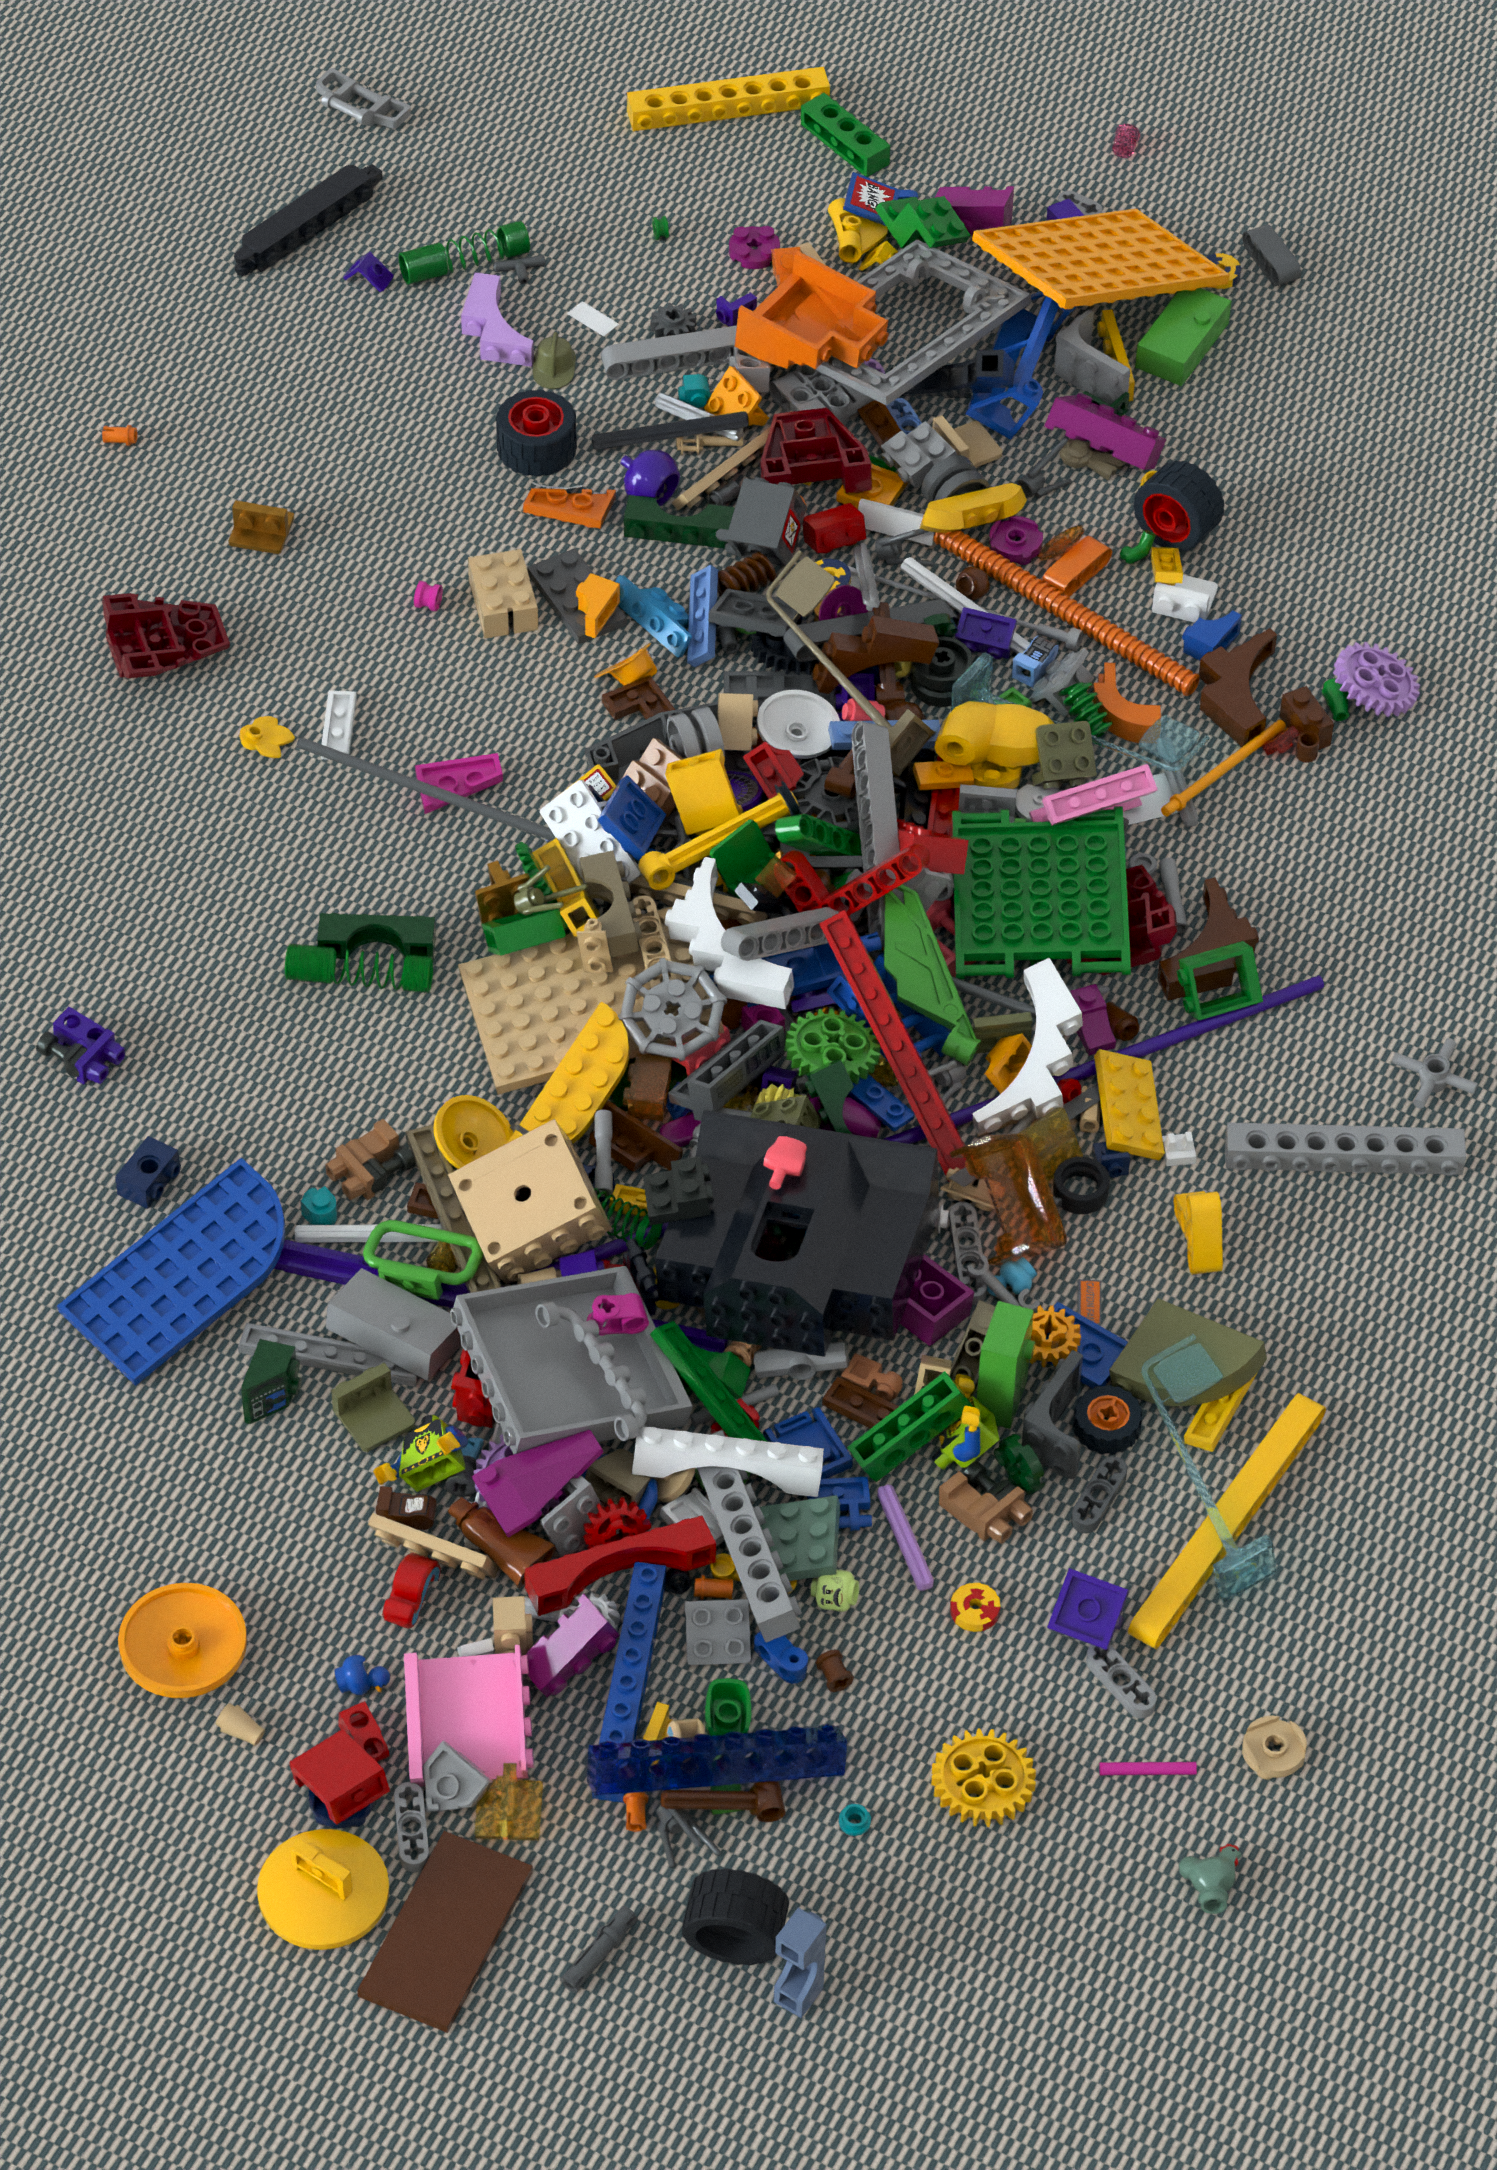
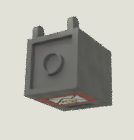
M754 477L753 480L744 478L729 530L719 529L716 532V537L720 541L728 542L725 545V550L729 554L746 558L760 552L772 564L786 567L793 557L807 506L794 486L789 483L779 482L777 485L759 477Z

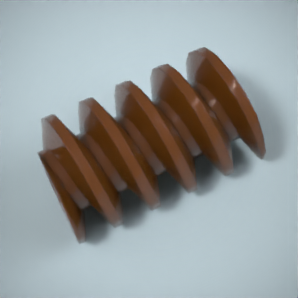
M760 552L754 553L751 557H746L742 561L736 562L733 566H727L724 570L718 571L717 592L721 597L727 588L750 592V589L757 591L759 585L765 587L768 584V580L773 582L777 578L775 569L764 554Z

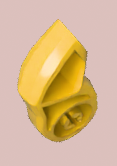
M968 701L956 706L943 721L934 748L936 753L945 762L955 765H970L989 761L1003 767L1026 766L1040 762L1035 733L1036 728L1040 725L1054 724V722L1046 714L1024 705H994L986 702Z

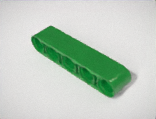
M808 814L782 817L776 822V835L783 844L815 856H862L860 835Z

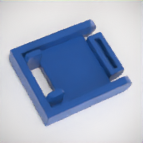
M819 1407L812 1409V1415L816 1421L812 1423V1418L808 1412L805 1411L775 1424L774 1431L776 1436L770 1428L763 1430V1436L768 1442L824 1449L823 1462L831 1460V1463L822 1466L821 1479L832 1477L853 1466V1458Z

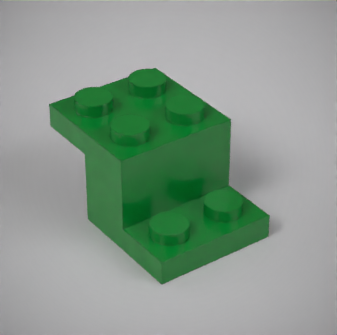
M945 196L918 200L917 197L885 201L880 202L875 208L901 249L907 247L915 240L926 243L929 248L965 243L971 237L964 223L960 220Z

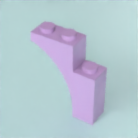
M475 272L461 314L462 334L481 337V360L532 367L534 361L533 340L524 337L511 328L499 311L498 303L501 296L500 276Z

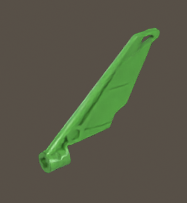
M902 884L896 889L903 892L904 904L892 891L885 894L884 968L896 981L898 1001L952 1030L942 1047L941 1053L955 1058L956 1061L968 1066L981 1040L975 1036L918 893Z

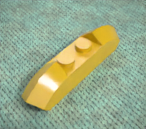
M1007 483L931 501L928 503L920 529L930 532L948 533L992 523L1017 514L1024 507L1027 499L1020 485Z

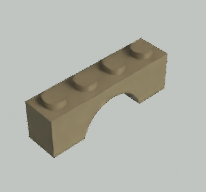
M613 850L581 857V869L584 882L588 885V889H586L588 897L602 899L611 904L610 909L597 918L602 924V931L606 930L611 958L638 952L637 939L642 938L639 921L633 922L632 920L637 918L633 901L627 902V898H630L631 894L628 882H622L621 878L625 877L622 860L616 861Z

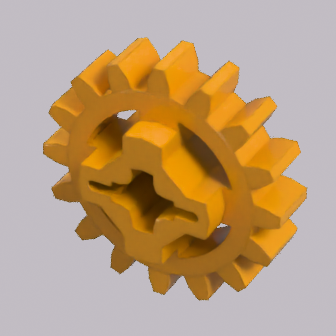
M1041 1305L1038 1306L1037 1313L1033 1314L1031 1340L1035 1341L1036 1344L1032 1359H1030L1031 1364L1040 1360L1042 1367H1046L1047 1362H1052L1056 1367L1058 1361L1062 1358L1066 1359L1072 1350L1077 1352L1081 1342L1080 1324H1074V1315L1066 1318L1065 1309L1054 1312V1306L1050 1305L1048 1311H1044ZM1047 1333H1050L1049 1339L1046 1340Z

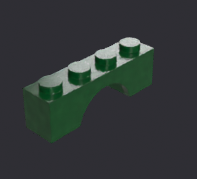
M629 495L624 514V537L725 549V545L728 542L718 540L716 532L719 529L729 530L735 507L709 504L696 515L680 517L663 511L659 507L656 498Z
M320 913L317 944L320 947H334L336 959H345L346 949H349L350 956L356 948L364 944L381 942L398 949L404 960L406 955L409 954V956H429V958H433L434 962L436 941L435 917Z
M837 1059L807 1073L806 1076L809 1081L805 1082V1086L811 1098L817 1097L822 1107L817 1111L825 1126L829 1124L834 1132L852 1134L845 1125L842 1112L845 1098L854 1086L842 1060Z

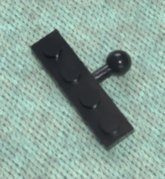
M923 748L905 768L902 778L894 775L893 770L892 774L894 787L901 790L899 819H904L905 822H912L914 825L923 826V828L927 829L931 790L918 789L913 766L914 763L934 762L935 752L928 748Z
M741 882L734 890L752 911L778 913L782 916L799 913L783 887Z

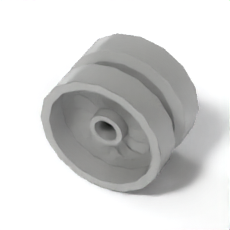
M702 707L695 709L691 712L690 718L684 713L668 717L667 735L670 748L682 758L686 759L718 749H722L725 757L719 725L710 708Z

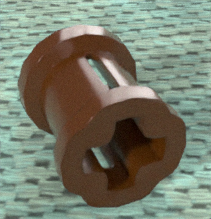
M836 1649L821 1654L815 1661L817 1669L823 1672L828 1681L826 1686L830 1692L846 1689L852 1684L854 1679L853 1674L846 1670L842 1662V1653Z

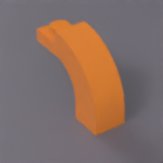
M1104 662L1103 674L1098 673V683H1093V692H1097L1098 695L1092 701L1093 703H1103L1098 712L1108 713L1103 722H1113L1108 731L1127 741L1140 744H1157L1156 742L1160 739L1161 705L1136 704L1122 697L1116 687L1115 663Z

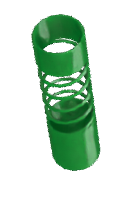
M516 221L499 226L497 236L492 230L487 229L484 238L477 232L473 234L472 241L466 236H461L459 246L454 240L449 239L446 248L438 242L400 252L398 258L403 279L410 285L444 276L448 273V266L450 272L453 273V264L449 256V243L451 241L456 245L462 267L466 270V262L461 251L463 238L469 242L475 265L479 266L478 257L474 249L475 235H478L483 241L487 260L491 263L492 259L486 241L487 232L489 231L497 241L499 255L502 260L504 255L507 258L529 253L530 239L526 226L522 221Z
M290 943L285 957L286 980L312 981L324 984H331L334 981L338 985L342 981L346 969L347 980L351 986H354L357 982L360 970L362 982L366 988L371 985L375 971L380 989L386 986L390 972L392 985L396 991L402 985L404 991H418V993L424 992L428 994L432 985L433 958H429V956H409L407 954L402 977L397 988L394 981L393 953L390 957L389 968L383 986H381L379 979L378 951L376 952L374 967L368 985H366L364 977L363 950L361 951L358 971L353 983H351L349 975V949H346L344 966L338 982L335 979L336 950L334 947L326 948V946H306Z

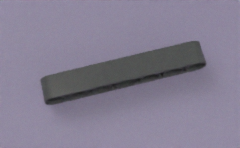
M943 599L890 608L891 619L925 624L924 618L935 614L947 613L953 618L957 627L959 624L958 617ZM872 611L797 626L822 651L824 643H828L832 632L862 637L864 627L868 626L874 614ZM791 628L787 630L783 640L797 661L806 662L818 659Z

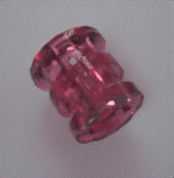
M1121 124L1116 129L1112 151L1121 158H1129L1135 151L1137 141L1140 138V131L1134 125Z

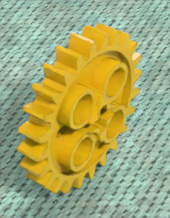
M978 1728L974 1737L966 1730L964 1731V1740L954 1735L952 1737V1746L944 1743L942 1753L937 1752L935 1763H932L931 1774L933 1775L931 1777V1785L935 1786L934 1797H941V1808L950 1805V1816L958 1812L961 1813L960 1822L962 1823L968 1817L973 1818V1826H977L979 1820L982 1819L987 1827H990L991 1819H996L1000 1825H1003L1004 1815L1014 1820L1016 1810L1024 1812L1025 1802L1031 1803L1032 1792H1035L1036 1781L1034 1780L1036 1779V1769H1032L1033 1758H1026L1027 1748L1017 1750L1018 1740L1014 1739L1010 1743L1006 1742L1007 1733L1005 1732L999 1738H996L994 1729L989 1731L988 1736H983L981 1729ZM988 1758H996L998 1761H989ZM958 1767H966V1768H968V1770H964V1771H963V1770H959V1769H957V1768H958ZM1005 1784V1785H1008V1786H1010V1787H1009V1788H1001L999 1785ZM975 1793V1794H978V1795H980V1796H979V1797H971V1796H969V1794Z

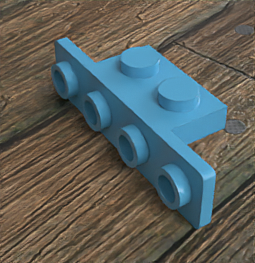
M619 575L615 581L620 584V603L618 606L676 657H683L692 638V634L685 629L689 627V615L685 612L684 607L672 601L661 588L639 589L624 575Z

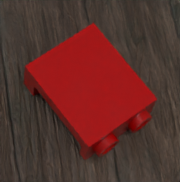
M343 1729L289 1762L295 1783L299 1787L306 1785L326 1805L329 1818L336 1825L390 1792L384 1768Z

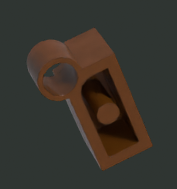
M1307 686L1282 694L1279 717L1285 722L1286 727L1297 741L1295 755L1302 762H1313L1317 758L1318 750L1331 746L1334 723Z

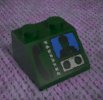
M259 1339L241 1386L245 1423L252 1424L289 1407L293 1395L299 1394L302 1378L298 1377L300 1360L296 1359L295 1346Z

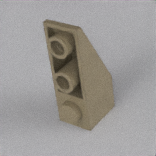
M981 1300L978 1301L950 1371V1377L955 1380L957 1374L970 1376L975 1384L974 1391L978 1386L981 1347L996 1306Z

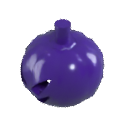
M645 450L634 460L625 455L620 461V464L627 468L624 477V488L628 497L629 495L652 498L660 497V493L664 492L665 484L667 492L659 500H656L658 505L662 506L672 497L680 481L678 465L668 453L662 450Z

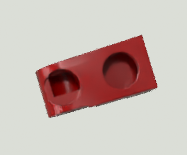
M365 1701L339 1712L338 1726L340 1730L343 1729L376 1762H380L390 1756L387 1744L381 1734L382 1732Z

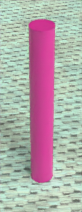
M1099 1762V1775L1197 1774L1196 1762Z

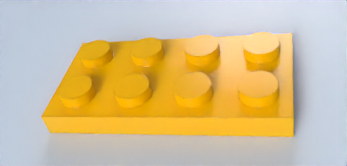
M1099 1049L1094 1055L1107 1149L1160 1160L1165 1152L1151 1061Z

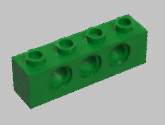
M822 93L801 105V125L865 177H869L890 165V145L888 142L880 138L868 126H865L855 118L852 113H849L840 106L836 100Z
M944 1371L847 1448L861 1468L877 1482L962 1416L965 1405L971 1407L973 1405L955 1381Z

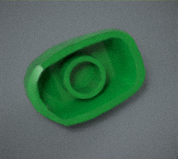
M716 1679L710 1683L706 1696L705 1724L707 1734L711 1743L717 1749H736L744 1742L751 1723L752 1712L749 1688L744 1681L739 1679Z

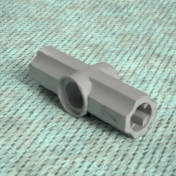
M846 1341L831 1342L825 1357L783 1349L756 1351L754 1353L757 1378L790 1375V1377L797 1380H806L813 1377L816 1371L848 1368V1346Z

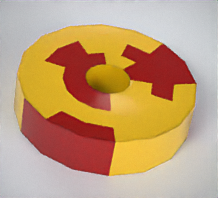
M968 1583L960 1586L953 1593L950 1601V1613L955 1624L962 1629L971 1632H981L991 1628L998 1621L1001 1609L1000 1598L996 1591L988 1585ZM976 1605V1606H979L980 1608H979V1609H973V1608H971V1606Z

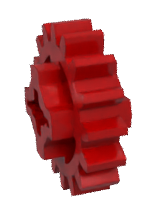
M623 1497L620 1498L618 1504H614L613 1500L609 1498L608 1506L603 1507L598 1503L596 1506L599 1512L597 1514L592 1512L587 1514L591 1523L583 1524V1528L587 1532L583 1539L586 1544H589L587 1548L591 1549L594 1546L618 1541L627 1536L648 1532L647 1530L652 1528L649 1519H646L647 1514L645 1510H638L639 1507L635 1501H632L627 1506V1502ZM620 1514H622V1515H627V1516H629V1517L624 1518V1517L621 1516Z

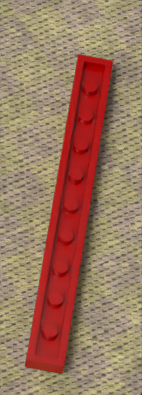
M843 910L819 923L931 1148H937L938 1162L943 1172L947 1175L949 1168L955 1169L957 1167L963 1169L971 1164L973 1160L848 912Z

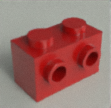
M851 503L805 516L802 522L804 542L818 554L829 553L833 549L842 546H852L858 541L867 539L864 514Z

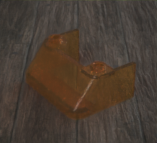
M988 1135L950 1152L951 1158H966V1169L971 1176H975L979 1180H985L1004 1233L997 1237V1244L995 1245L997 1256L988 1259L989 1265H1001L1007 1261L1016 1262L1021 1257L1027 1259L1066 1245L1067 1236L1037 1150L1028 1135Z

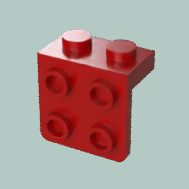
M463 1349L460 1358V1365L462 1367L460 1372L454 1373L451 1389L455 1390L452 1407L457 1410V1421L466 1422L476 1427L493 1428L495 1420L492 1413V1405L489 1398H485L483 1395L482 1382L478 1380V1374H475L472 1370L468 1351Z

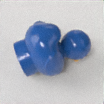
M351 1655L344 1660L342 1667L334 1669L341 1693L350 1691L355 1695L367 1693L371 1686L381 1693L382 1688L390 1681V1673L385 1667L377 1666L372 1668L369 1674H367L363 1663L365 1657L362 1655Z

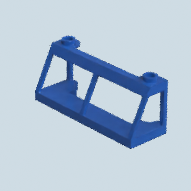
M1042 291L1031 295V301L1045 295H1043ZM1045 296L1038 316L1023 308L1003 322L991 350H1004L1012 358L1015 366L1021 348L1025 347L1013 377V388H1009L1006 392H1004L1006 388H992V393H973L965 414L1011 440L1039 405L1042 398V386L1031 377L1045 341L1050 342L1056 330L1076 307L1073 309L1061 308L1057 302ZM1059 308L1063 312L1052 325L1057 310ZM1012 397L1028 406V409L1017 423L1011 417V409L1000 403L1002 399Z

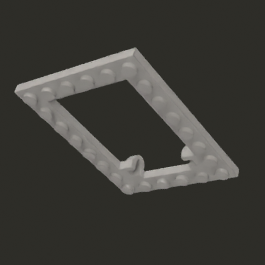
M915 240L857 282L876 291L877 299L901 281L916 287L919 285V276L925 279L934 276L965 291L962 304L964 312L969 315L886 374L863 363L856 369L832 355L827 362H823L815 370L887 406L1031 303V294L936 248H929L922 241Z

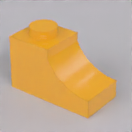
M592 573L589 574L584 582L578 585L576 590L578 610L586 614L585 635L596 638L620 603V584Z
M1023 1033L1000 1038L985 1057L990 1065L984 1074L1000 1094L1018 1076L1031 1051L1032 1045Z

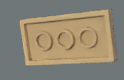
M372 1513L368 1525L376 1531L374 1536L382 1539L381 1542L399 1548V1545L403 1544V1547L409 1549L410 1553L414 1552L428 1557L430 1554L432 1558L438 1560L439 1564L451 1569H456V1566L459 1565L461 1569L467 1571L468 1575L480 1580H484L485 1576L495 1579L497 1575L498 1565L484 1554Z

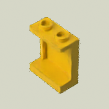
M722 749L667 764L665 776L687 835L694 833L702 835L712 828L718 827L741 815L743 812L741 805L737 804L724 767L725 757Z

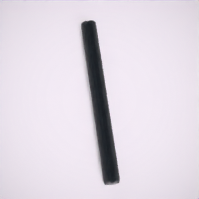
M746 411L599 433L592 435V445L595 450L743 428L749 426V418Z

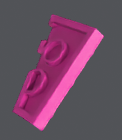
M498 753L415 765L417 780L463 797L503 781ZM420 793L425 814L449 804Z

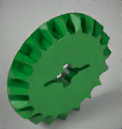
M520 842L515 845V849L523 864L524 872L528 873L530 878H532L541 868L531 848L527 844ZM545 875L532 885L533 888L540 889L544 896L553 893ZM555 899V900H552V901L547 902V904H550V903H558V902H557V900Z

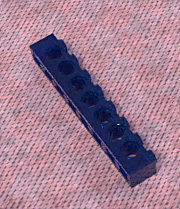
M823 1724L817 1728L790 1727L787 1730L779 1731L760 1729L753 1733L732 1731L725 1735L710 1736L698 1734L690 1738L669 1736L662 1740L647 1741L645 1739H635L627 1743L605 1741L599 1745H589L587 1782L594 1795L598 1796L845 1775L847 1739L838 1726ZM784 1750L781 1754L776 1755L779 1751ZM722 1755L719 1759L714 1760L717 1756ZM691 1757L687 1762L682 1763L685 1759ZM659 1760L656 1764L651 1765L654 1761ZM628 1762L626 1766L619 1768L622 1764Z

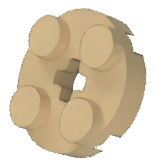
M1273 1715L1264 1716L1253 1721L1247 1728L1242 1744L1244 1760L1252 1770L1257 1772L1260 1778L1266 1780L1273 1777L1289 1776L1301 1768L1304 1764L1307 1747L1306 1736L1296 1723L1292 1721L1287 1723L1286 1721L1279 1720V1716ZM1269 1742H1273L1275 1745L1281 1744L1282 1746L1277 1752L1268 1749Z

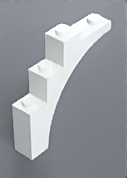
M704 857L701 867H697L695 870L692 890H687L685 900L676 899L672 910L668 909L666 913L665 926L669 929L670 939L690 943L689 954L693 956L694 966L701 964L706 967V970L715 971L714 984H717L718 990L726 998L786 1009L794 989L791 968L779 966L761 958L744 961L722 949L721 938L726 930L720 923L713 907L714 890L718 879L716 859Z
M1050 958L1023 970L1024 982L1031 995L1036 1012L1034 1041L1023 1068L1009 1087L989 1104L972 1113L973 1124L979 1135L985 1132H994L1002 1124L1012 1119H1021L1031 1110L1036 1119H1039L1043 1116H1052L1063 1107L1062 1093L1052 1076L1063 1075L1073 1066L1072 1052L1062 1036L1072 1035L1083 1026L1081 1010Z

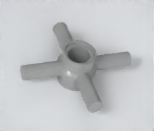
M1451 1038L1446 1039L1439 1054L1428 1055L1424 1062L1397 1052L1394 1054L1393 1064L1419 1073L1421 1088L1413 1101L1414 1106L1417 1108H1423L1431 1092L1442 1091L1446 1084L1475 1094L1478 1083L1452 1074L1449 1068L1450 1063L1448 1060L1457 1045L1455 1040Z

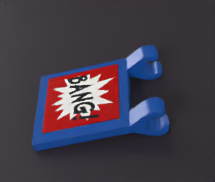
M853 172L843 210L886 226L875 210L877 205L885 201L918 197V194L914 190H899Z

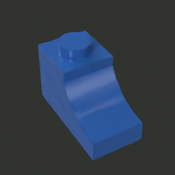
M1232 610L1228 615L1215 620H1204L1199 617L1183 633V653L1200 661L1207 652H1212L1221 646L1226 650L1240 634L1242 615Z

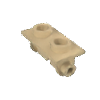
M590 918L584 926V931H577L576 933L584 972H613L606 930L602 931L600 921L596 918Z
M957 1167L955 1169L949 1168L946 1180H949L950 1183L940 1188V1190L948 1192L947 1196L957 1201L971 1200L976 1202L975 1207L985 1211H992V1209H997L1003 1205L1002 1202L997 1201V1198H1003L1006 1189L1001 1187V1183L980 1177L978 1186H974L972 1182L963 1187L949 1178L961 1169Z

